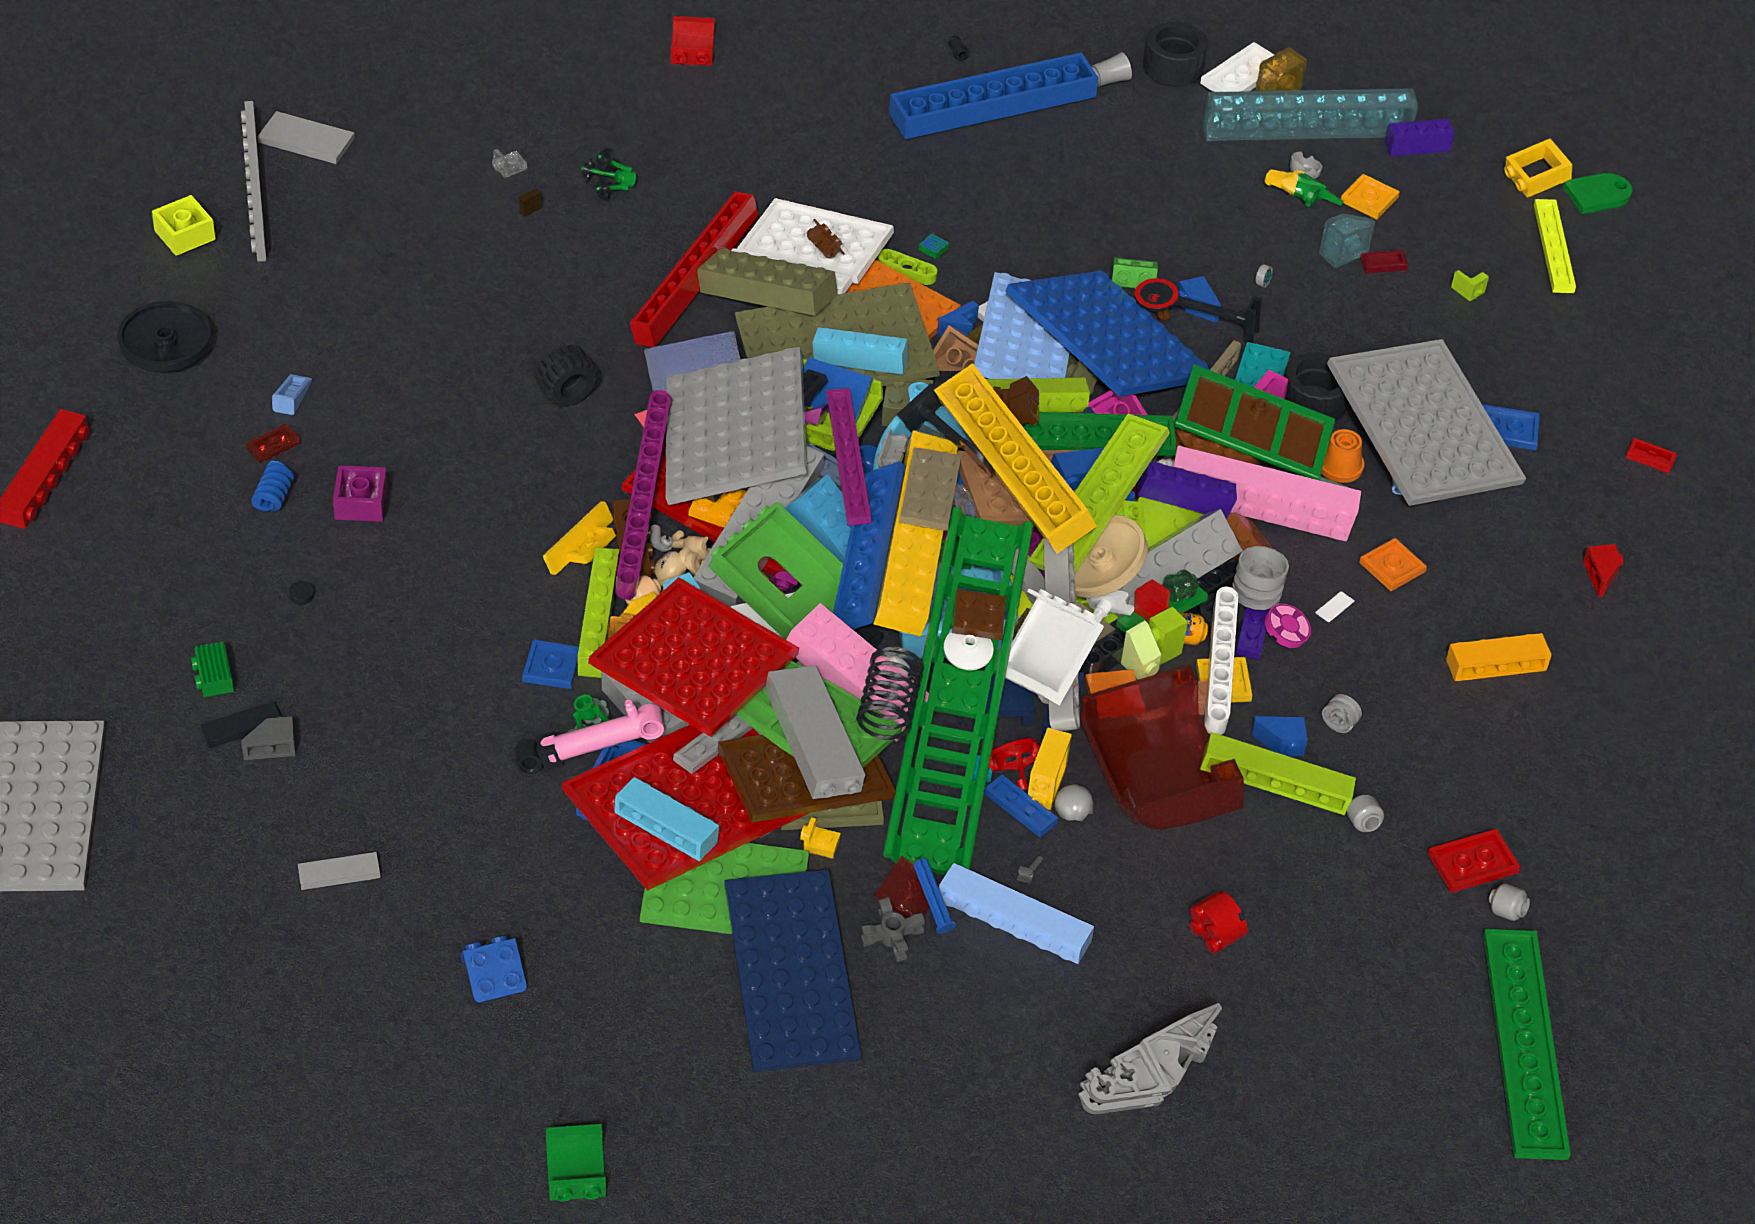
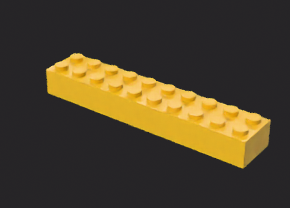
M973 363L934 389L944 408L973 446L989 462L996 476L1056 554L1097 527L1085 505Z
M913 430L905 453L903 464L905 471L873 624L921 637L929 617L944 530L899 523L914 447L957 454L958 446L950 440Z

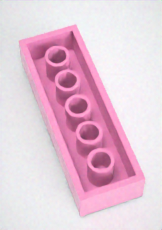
M820 603L791 630L787 641L799 647V653L796 658L806 667L816 666L821 677L861 700V697L864 695L862 691L866 685L865 679L868 676L867 671L870 666V658L876 649ZM883 655L876 658L875 662L890 660ZM877 666L881 671H893L909 677L896 666ZM880 675L874 676L877 681H891L901 686L909 685L905 681L889 680ZM878 685L871 686L874 690L890 691L899 696L907 695L902 690L894 691L884 689ZM926 691V693H925V698H924V701H925L926 703H927L928 695H929V693H928L927 691ZM876 695L869 696L872 700L888 701L897 706L904 705L900 700L883 699ZM878 710L887 716H898L893 712ZM903 718L893 720L898 724L905 722Z

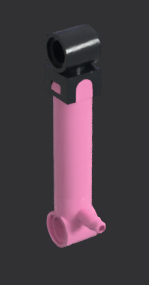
M626 700L625 709L628 714L626 716L555 736L554 731L536 736L537 741L534 739H524L516 746L517 769L523 774H535L541 770L542 763L545 770L563 766L562 760L641 737L649 740L656 739L664 731L662 711L655 704H645L637 711L633 702Z

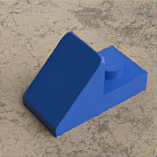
M971 301L938 319L937 335L942 337L948 325L972 337L973 324L978 319L979 305Z

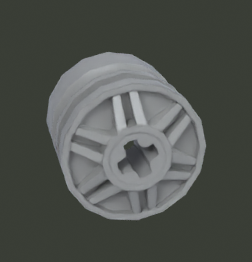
M1254 546L1241 552L1232 588L1238 593L1239 603L1255 610H1267L1279 604L1289 570L1288 560L1283 554L1265 546Z

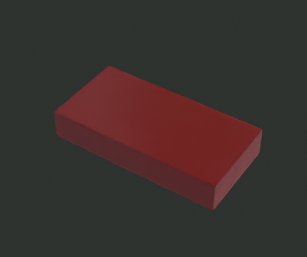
M1403 250L1361 253L1360 256L1365 274L1407 271L1408 263Z

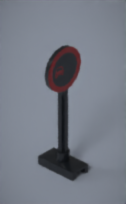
M1147 279L1141 282L1135 289L1134 297L1136 303L1148 311H1166L1174 305L1234 320L1238 324L1245 325L1244 343H1254V332L1259 333L1262 298L1253 296L1246 312L1241 310L1237 312L1181 297L1177 287L1165 279Z
M931 383L896 414L911 433L924 421H929L956 446L963 448L988 475L992 476L995 474L994 469L985 457L967 439L960 436L935 414V411L942 403L934 391L936 387Z

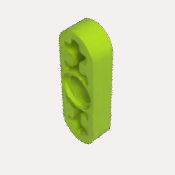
M883 249L878 254L879 262L918 283L931 285L937 280V268L930 263L891 249ZM903 265H910V266H912L913 268H911V269H905V268H903L902 266H903Z

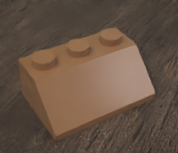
M948 325L933 350L939 371H962L972 363L974 364L979 342L960 329Z

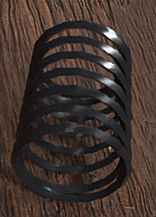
M885 647L876 650L871 655L870 666L867 671L868 676L865 679L866 685L862 691L864 695L860 700L861 705L859 706L856 720L858 725L867 734L883 740H894L902 738L910 732L924 665L916 654L907 649ZM902 653H906L915 658L918 664L913 659ZM883 655L898 656L911 662L917 669V673L915 674L907 666L894 661L875 662V660ZM893 665L906 670L912 676L905 677L893 671H881L877 666ZM880 675L889 680L905 681L909 685L901 686L891 681H877L874 676ZM878 685L884 689L894 691L902 690L907 695L899 696L890 691L874 690L871 686ZM876 695L883 699L900 700L904 705L897 706L888 701L872 700L869 696ZM872 710H886L898 716L882 715ZM868 712L877 718L886 720L903 718L905 722L889 726L876 724L868 720L864 713ZM861 718L875 728L885 730L898 729L904 726L906 728L896 735H881L868 730L862 724Z

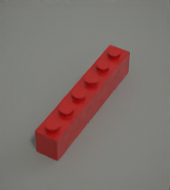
M63 409L58 411L0 498V523L26 529L29 523L36 518L38 509L42 504H45L48 494L52 488L56 487L59 477L67 470L70 460L73 456L77 455L80 445L89 436L90 427L87 424L86 415Z

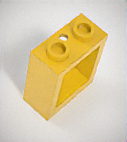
M1547 139L1507 156L1504 171L1506 176L1513 180L1517 189L1520 192L1522 191L1528 198L1572 178V163L1551 139ZM1543 158L1552 167V169L1531 178L1522 169V167Z
M1051 728L1046 730L1031 770L1028 795L1032 797V800H1036L1048 810H1051L1067 767L1072 734Z

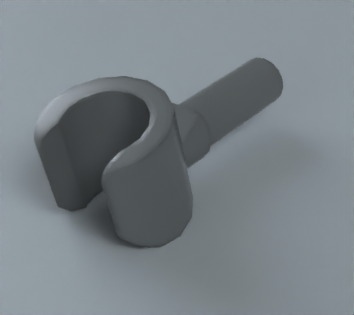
M1038 856L1029 867L1020 865L1017 881L1031 883L1034 871L1043 861V858Z

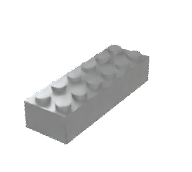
M1221 509L1211 511L1149 547L1146 560L1140 571L1130 582L1118 590L1127 592L1129 596L1125 601L1128 605L1134 606L1135 590L1151 579L1172 592L1198 579L1243 550ZM1115 613L1118 618L1124 616V614Z

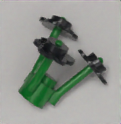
M605 148L598 154L596 159L598 169L591 168L592 158H589L588 163L584 162V166L581 167L582 175L586 176V182H588L589 173L614 177V181L618 185H608L607 177L603 176L599 177V182L596 184V192L600 199L604 201L608 200L610 190L628 191V187L632 188L636 180V172L632 171V167L624 166L611 159L613 153L611 148ZM607 164L621 169L617 170L616 173L604 171Z

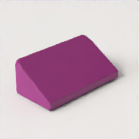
M828 404L805 410V422L818 425L826 420Z

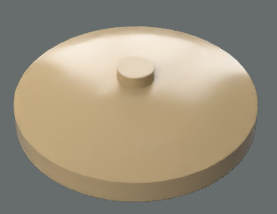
M1115 515L1075 574V596L1093 598L1110 594L1126 585L1137 575L1146 560L1148 544L1144 533L1136 522L1123 516Z

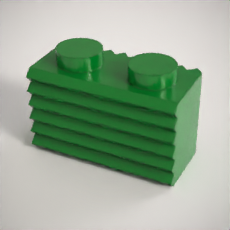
M221 641L220 643L216 642L210 645H196L194 647L195 656L191 657L193 671L199 672L198 675H194L197 690L202 689L203 697L234 692L225 643Z

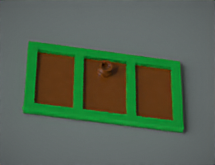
M1194 364L1176 420L1174 421V427L1303 477L1319 480L1335 419Z

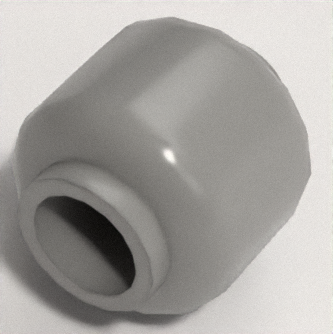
M1357 796L1347 808V815L1350 821L1361 832L1374 831L1383 822V809L1373 796Z
M1505 883L1492 890L1489 896V903L1495 915L1515 921L1526 915L1530 906V899L1527 898V893L1523 889Z

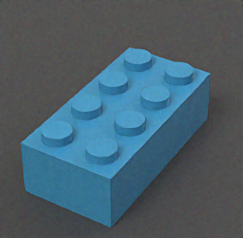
M826 474L809 485L785 509L840 562L844 563L852 525L847 526L842 492L831 477Z

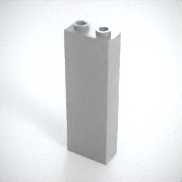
M808 666L768 672L765 691L812 799L861 792L865 773L817 667Z

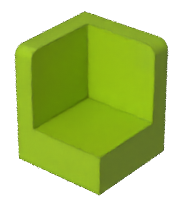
M1458 270L1454 273L1451 288L1467 300L1472 301L1485 293L1489 276L1482 272L1470 278Z

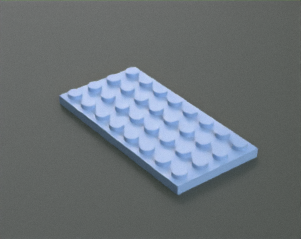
M994 273L974 362L975 367L985 378L1013 379L1025 376L1028 378H1065L1070 351L1006 292L1008 284L1031 281L1029 279L1012 277L1007 273Z

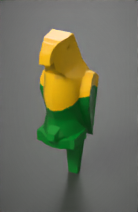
M1271 169L1266 174L1264 182L1267 185L1277 186L1293 197L1302 198L1308 207L1313 205L1315 200H1322V198L1340 206L1343 204V200L1326 190V185L1301 170L1287 173Z

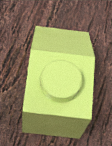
M1143 621L1126 631L1121 664L1127 670L1133 669L1135 677L1139 681L1148 676H1154L1159 670L1161 653L1148 623Z

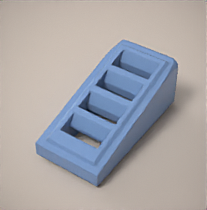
M290 374L272 395L273 411L293 415L307 393L312 379Z

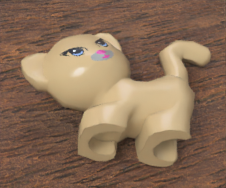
M681 530L672 535V547L674 549L682 548L679 553L670 551L656 561L655 575L661 587H663L664 581L685 574L687 569L695 576L701 566L700 561L705 560L712 549L706 546L708 537L688 536L683 538L685 534Z

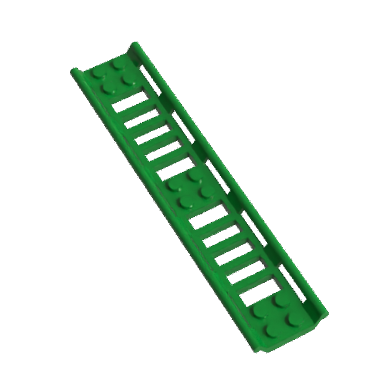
M952 508L922 657L924 665L923 677L920 682L921 686L918 691L914 716L911 721L912 726L906 737L883 856L890 858L897 866L915 869L914 863L918 859L926 858L932 872L936 874L946 875L953 863L970 870L1034 526L1032 522L1026 521L1016 526L966 516L960 508ZM958 536L960 539H959V544H958V549H957V554H956V559H955L953 574L951 575L949 572H950V567H951V562H952V557H953V552H954L956 537ZM1019 548L1013 585L1009 586L1015 550ZM967 563L1002 570V582L960 575L962 564ZM958 587L1006 596L1005 611L1008 610L1001 648L997 650L999 640L991 639L993 643V656L985 666V671L964 670L954 665L943 663L945 655L944 642L949 634V630L953 626L952 615ZM944 598H946L947 605L941 635L939 638L937 636ZM933 661L935 665L928 700L926 703L924 701L931 663ZM993 674H996L989 713L985 714L991 678ZM933 711L975 719L974 730L969 732L931 724ZM920 726L922 728L915 766L913 769L911 767L916 744L918 728ZM928 737L970 744L969 754L927 746ZM981 739H984L977 777L973 780L979 742ZM924 758L965 766V777L922 768ZM920 781L960 788L962 789L961 799L918 791ZM907 793L909 796L900 837L898 835V829L905 794ZM915 803L958 811L956 825L913 817ZM971 806L964 847L960 848L967 807Z

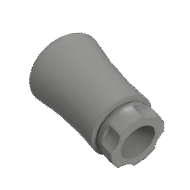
M1123 52L1091 66L1099 77L1098 87L1118 81L1130 80L1132 77L1130 62Z

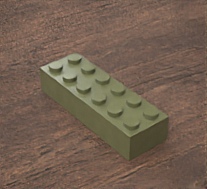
M726 248L719 249L697 269L700 293L813 316L818 314L837 296L835 271L826 270L823 267L806 266L803 263L796 264L786 260L770 259L766 256L750 255L746 252L730 251Z

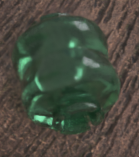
M1181 569L1177 573L1167 574L1163 579L1162 586L1170 591L1169 600L1173 603H1179L1183 599L1193 598L1196 595L1199 584L1198 581L1195 582L1197 577L1194 574H1191L1186 569Z

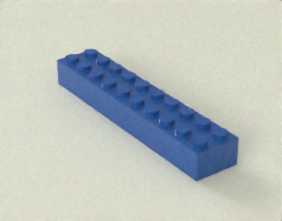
M1081 52L890 94L889 115L903 138L909 139L1095 98L1099 77Z

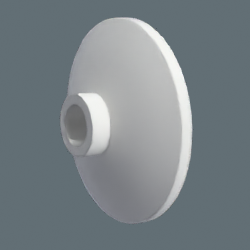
M951 631L944 642V653L949 662L954 666L964 670H977L990 662L993 656V643L988 638L955 634Z

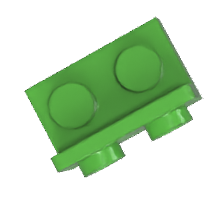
M1114 257L1112 281L1121 287L1136 288L1147 279L1157 278V262Z

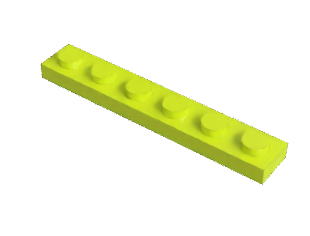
M1535 199L1534 210L1552 292L1574 293L1576 284L1557 201Z

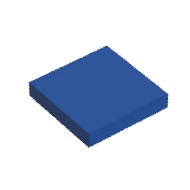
M533 640L523 671L522 682L571 689L578 666L579 646Z

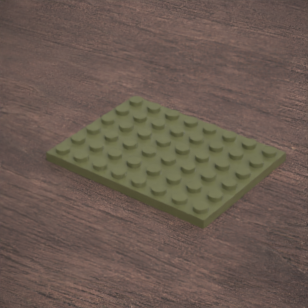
M910 282L838 294L815 316L769 306L735 312V320L746 359L795 347L801 348L803 359L807 360L808 357L814 359L813 340L818 327L907 339L908 362L903 375L838 366L870 376L875 380L881 381L882 386L892 385L895 382H909L939 376V367Z

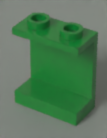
M602 1124L546 1128L549 1200L564 1202L570 1199L586 1198L592 1200L606 1197Z

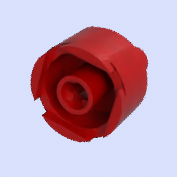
M1216 891L1190 908L1192 921L1189 922L1190 929L1196 936L1201 935L1204 938L1205 945L1212 954L1223 950L1247 935L1248 927L1246 920L1241 922L1238 916L1242 911L1233 898L1224 891L1220 894L1219 891Z

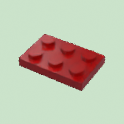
M1497 829L1431 847L1428 851L1429 858L1451 893L1518 874L1521 868Z

